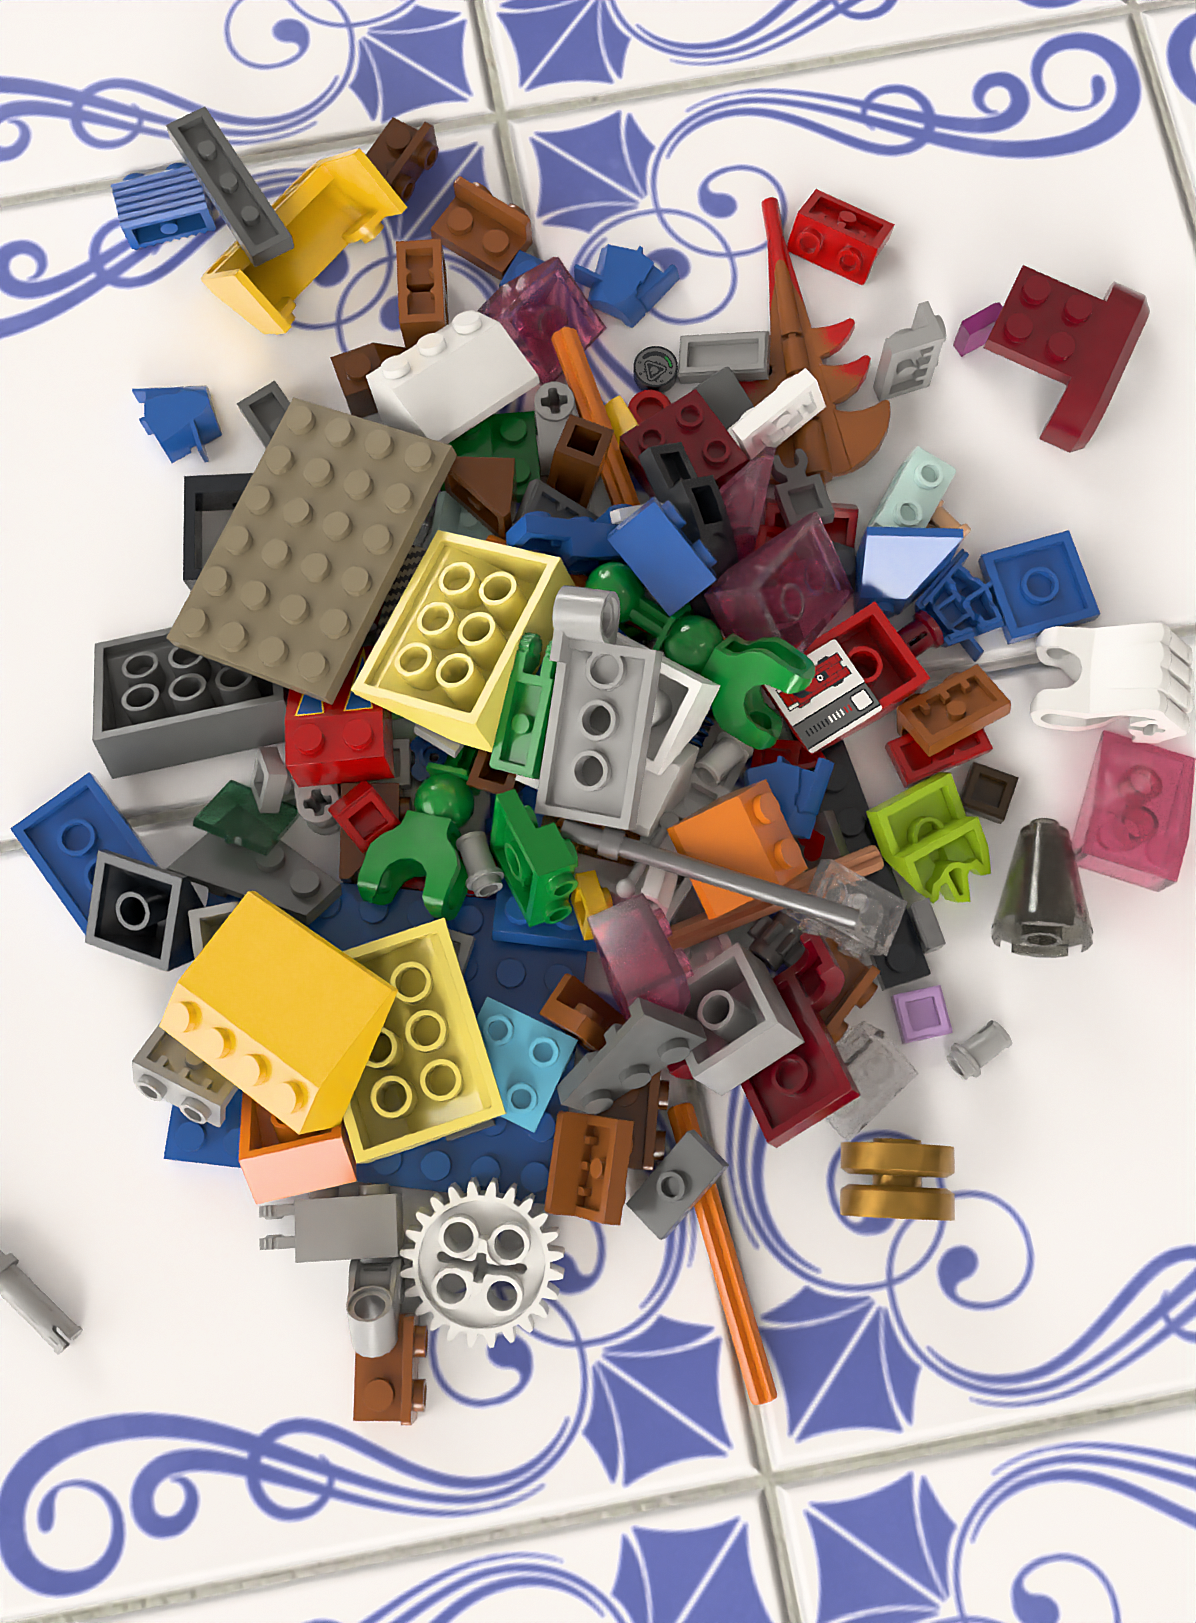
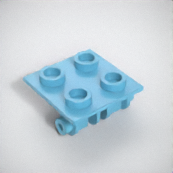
M487 996L477 1021L506 1114L501 1115V1117L535 1133L563 1071L565 1072L572 1058V1052L578 1040Z

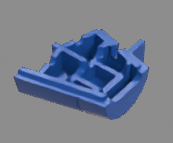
M610 244L606 245L601 249L595 272L578 264L574 266V281L590 288L586 307L592 310L598 309L621 320L624 325L633 328L646 315L645 313H648L680 279L675 265L671 264L664 272L660 271L654 266V262L643 254V247L641 246L634 250Z
M207 385L132 388V393L137 401L144 403V417L139 418L141 425L148 435H155L171 463L190 454L191 448L195 446L204 462H209L205 445L222 436V432Z
M962 548L931 583L930 587L917 599L914 609L915 613L919 610L925 611L936 621L943 633L944 644L941 647L947 648L960 643L972 660L976 662L984 653V650L974 637L1004 626V623L990 592L993 584L991 581L985 584L979 578L973 577L970 571L963 567L969 554Z
M778 756L775 763L746 769L742 773L744 786L746 787L766 779L773 795L779 802L780 810L793 837L810 839L817 819L816 815H818L835 763L824 758H818L813 772L791 765L783 756Z

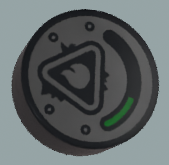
M651 346L638 353L633 364V377L641 390H656L664 393L674 386L677 380L678 362L670 350L661 346Z

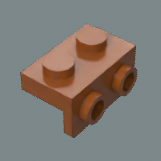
M558 1112L544 1207L545 1212L553 1215L576 1216L601 1224L621 1225L622 1210L626 1200L625 1187L629 1156L633 1147L634 1121L587 1113Z

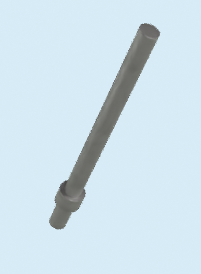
M565 819L560 834L563 839L568 838L572 842L598 849L597 855L617 861L618 856L851 929L855 928L859 917V909L624 837L625 831L605 826L604 830Z

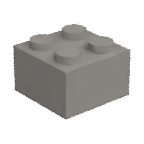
M738 942L657 997L662 1007L701 1022L707 1040L692 1049L685 1060L693 1078L721 1096L805 1042L765 963Z

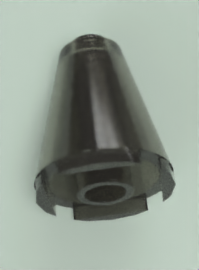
M1034 819L1029 825L1021 828L991 927V938L994 944L1000 947L1001 940L1012 944L1011 953L1038 958H1059L1068 956V947L1081 944V952H1084L1093 944L1092 923L1070 833L1067 828L1061 826L1054 819Z

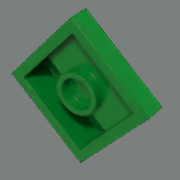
M535 411L492 414L448 443V445L453 447L457 456L515 458L518 486L517 503H521L529 482L535 479L540 480ZM444 482L440 488L441 492L446 491Z
M515 789L497 794L489 849L499 868L503 870L504 878L528 926L532 927L543 922L554 924L562 921L572 912V907L568 901L569 895L578 886V882L574 877L575 868L578 867V856L573 843L568 838L563 839L555 823L538 827L533 809L529 805L524 806Z

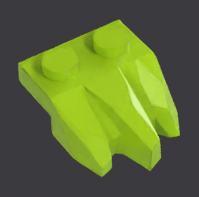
M939 772L866 811L881 855L885 861L918 893L925 898L929 897L931 903L934 904L939 899L940 892L945 900L957 903L971 902L968 882L969 871L980 876L991 874L989 847L981 823L976 816H966L951 772Z

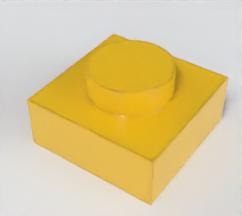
M595 870L576 873L575 879L578 882V886L571 894V902L583 939L586 941L601 938L604 936L608 917L613 916V901L610 891L607 887L601 888Z

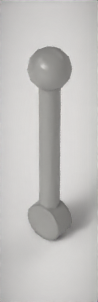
M665 812L659 821L660 829L650 842V845L660 847L668 835L666 829L679 822L677 814L673 812ZM637 862L627 879H622L617 883L616 892L621 898H631L635 894V883L647 867L646 864Z

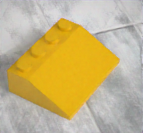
M248 891L177 981L159 1027L300 1135L340 1126L398 989L256 891Z

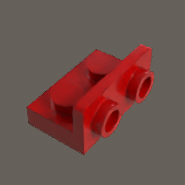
M815 189L797 213L787 248L788 252L859 285H864L875 259L888 242L895 224Z

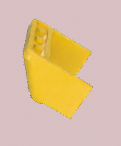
M360 148L321 159L303 172L271 205L292 236L294 248L254 267L236 240L206 270L201 277V281L214 295L263 334L278 335L287 333L296 318L292 312L296 307L294 300L349 243H355L360 239L364 244L370 242L383 230L384 225L381 221L385 217L402 214L408 207Z

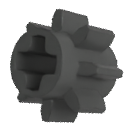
M778 911L772 919L768 915L758 919L749 929L747 934L754 941L748 947V951L774 972L782 964L789 968L802 957L805 951L804 945L800 943V936L806 933V931L790 916Z

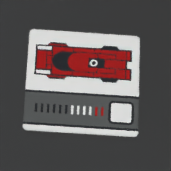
M834 639L807 655L815 665V676L810 685L798 693L787 694L764 684L810 753H814L882 710V706L839 643Z

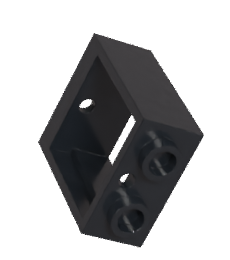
M253 473L184 476L183 581L190 591L203 569L202 511L234 510Z

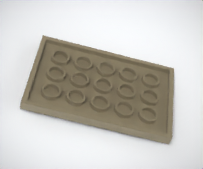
M293 397L175 620L167 639L177 647L332 705L457 457L453 447L439 441Z

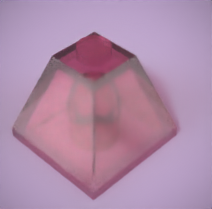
M552 257L505 283L477 310V312L501 323L538 374L539 385L541 386L551 381L555 382L563 374L552 343L553 333L564 327L574 328L577 330L585 351L607 329L559 257Z
M766 446L719 489L731 522L739 566L742 569L750 570L776 451L774 447Z

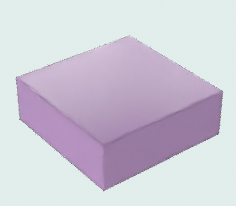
M941 985L891 996L902 1044L953 1033Z

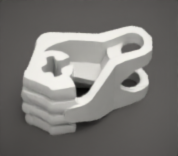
M1155 622L1102 628L1055 626L1044 629L1036 638L1035 647L1038 659L1045 665L1061 668L1074 682L1073 685L1067 688L1044 689L1037 693L1030 704V715L1033 722L1038 726L1066 731H1084L1101 728L1116 720L1129 717L1128 732L1132 734V742L1161 743L1164 740L1188 734L1190 722L1186 713L1191 712L1194 705L1193 694L1190 691L1195 683L1194 671L1190 668L1193 661L1192 648L1174 634L1169 626Z

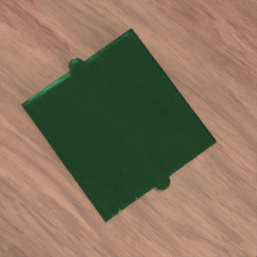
M230 780L194 818L193 826L225 839L224 841L227 844L235 843L267 856L299 818L300 814L295 805L283 800L281 801L279 813H260L251 787Z

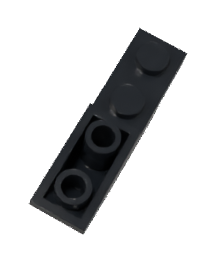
M682 442L648 447L638 458L658 501L664 504L669 500L687 522L681 530L693 544L700 539L717 560V563L711 567L716 574L717 580L689 601L694 615L711 619L721 631L734 628L742 623L741 573L731 522L714 476L697 477Z

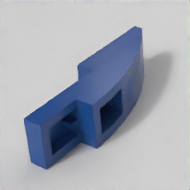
M613 505L595 521L590 517L584 516L563 519L551 517L549 513L543 511L530 512L525 514L506 532V545L560 557L569 575L591 574L598 566L609 562L627 564L607 539L609 532L619 525L612 524L610 512L632 505Z

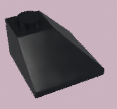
M101 849L97 853L85 943L168 972L195 960L188 911L204 908V905L187 876Z

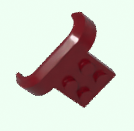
M1025 265L1021 267L983 348L1066 385L1059 402L1039 437L1040 440L1069 453L1085 448L1109 406L1147 322L1150 308L1146 295L1115 281L1111 284L1102 300Z
M803 933L800 936V940L805 947L802 957L795 964L772 978L805 1042L741 1083L767 1143L775 1148H778L861 1096L819 1013L839 995L844 986L845 977L827 942L821 936ZM685 1059L667 1066L671 1075L680 1079L695 1080Z

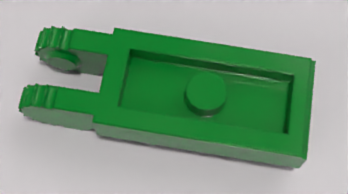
M528 632L522 635L518 645L519 649L516 652L513 670H511L489 765L490 768L532 779H540L557 662L549 661L552 641H549L543 658L540 676L533 674L539 666L543 644L542 639H540L541 636Z

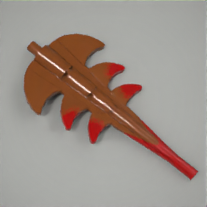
M769 197L761 202L768 249L771 338L769 369H771L769 379L739 381L755 407L773 393L784 380L799 374L806 368L817 380L826 407L755 465L748 459L746 474L763 483L779 485L781 483L777 482L771 474L773 456L779 455L781 463L785 467L793 468L796 466L794 463L795 450L801 448L808 458L806 476L820 473L826 489V483L830 482L833 477L853 473L862 468L880 450L888 433L891 416L890 402L882 400L875 406L858 411L837 410L836 405L845 402L860 389L867 377L871 358L868 355H864L848 364L836 366L823 364V359L831 357L840 351L849 341L855 329V321L849 318L831 326L811 327L785 242L779 202L777 198Z

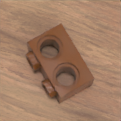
M441 239L396 241L399 325L406 348L413 347L421 337L435 333L449 324L447 269Z

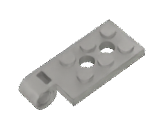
M564 585L556 595L552 615L554 633L549 661L557 662L534 813L624 830H635L663 652L616 645L620 619V601L617 593L614 591ZM599 706L605 707L611 716L608 730L601 735L594 733L590 727L591 713ZM592 756L596 757L603 767L602 778L593 786L589 785L582 776L583 764Z

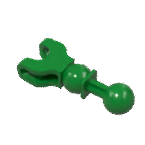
M609 562L598 566L591 572L584 588L614 591L617 593L620 601L619 624L630 620L657 638L652 650L664 652L666 658L720 685L711 705L713 715L721 729L754 749L762 750L775 745L781 734L783 724L781 717L764 702L760 690L761 685L766 684L787 694L798 693L810 685L815 676V665L811 659L779 637H762L755 641H747L732 633L724 640L721 629L711 619L700 615L689 616L692 607L687 604L669 617L662 607L645 597L644 584L627 564Z
M464 745L456 758L448 754L444 765L432 762L427 764L426 771L431 777L425 779L415 792V811L407 810L399 826L380 835L368 848L357 882L363 901L376 905L389 904L393 901L403 883L414 877H426L422 898L425 907L432 917L436 919L445 918L446 921H450L457 916L468 892L465 884L468 874L461 859L460 851L457 849L456 841L462 836L458 829L464 827L474 814V796H479L481 792L480 789L467 785L479 751L478 748Z

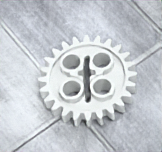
M476 1177L471 1178L469 1181L467 1193H463L456 1182L451 1183L448 1188L449 1200L447 1201L438 1192L433 1194L430 1201L435 1212L428 1208L420 1207L415 1215L423 1226L409 1225L405 1232L411 1240L416 1242L406 1244L400 1250L401 1256L413 1260L412 1263L403 1266L401 1269V1277L413 1278L415 1280L404 1293L405 1297H421L422 1301L415 1311L416 1316L431 1311L435 1316L431 1321L429 1329L434 1331L445 1323L449 1326L447 1341L452 1342L459 1331L466 1332L468 1347H473L478 1334H484L489 1348H493L498 1332L502 1331L505 1338L512 1343L516 1338L517 1324L529 1333L533 1331L535 1323L531 1313L543 1318L547 1317L549 1307L542 1298L557 1300L560 1289L549 1280L563 1279L565 1269L552 1262L564 1257L565 1248L550 1245V1242L558 1237L560 1229L559 1227H543V1223L549 1216V1213L545 1212L544 1209L536 1213L530 1210L535 1198L533 1193L525 1197L521 1202L515 1199L517 1193L516 1183H513L505 1194L499 1192L498 1180L494 1177L487 1190L482 1191ZM454 1222L467 1224L473 1232V1241L468 1243L456 1242L449 1233V1225ZM510 1229L517 1231L524 1240V1246L514 1251L505 1249L498 1240V1234ZM445 1252L456 1259L442 1260L439 1258L438 1253ZM478 1253L487 1254L486 1260L490 1264L487 1271L479 1269V1262L475 1260ZM522 1263L527 1266V1270L521 1272L508 1265ZM448 1273L460 1275L466 1283L467 1290L462 1293L448 1291L442 1283V1276ZM497 1281H507L515 1287L517 1296L507 1301L498 1299L494 1295L491 1285Z

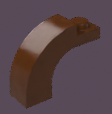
M569 414L554 450L546 484L589 510L614 430Z

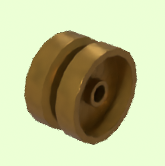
M873 1138V1142H841L840 1168L848 1174L873 1175L872 1185L847 1184L840 1189V1215L955 1221V1194L947 1188L922 1187V1177L947 1178L955 1173L953 1146L921 1144V1140Z

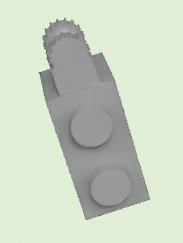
M389 1184L359 1185V1196L339 1197V1187H330L309 1192V1199L294 1200V1204L259 1206V1218L264 1217L266 1220L282 1219L284 1216H294L295 1236H284L283 1234L267 1235L265 1238H259L260 1250L295 1248V1263L401 1256L400 1250L404 1246L402 1193L389 1194Z

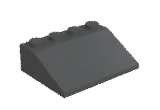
M172 627L95 643L92 741L112 779L255 749L259 746L264 747L285 742V715L289 688L173 645L167 639Z

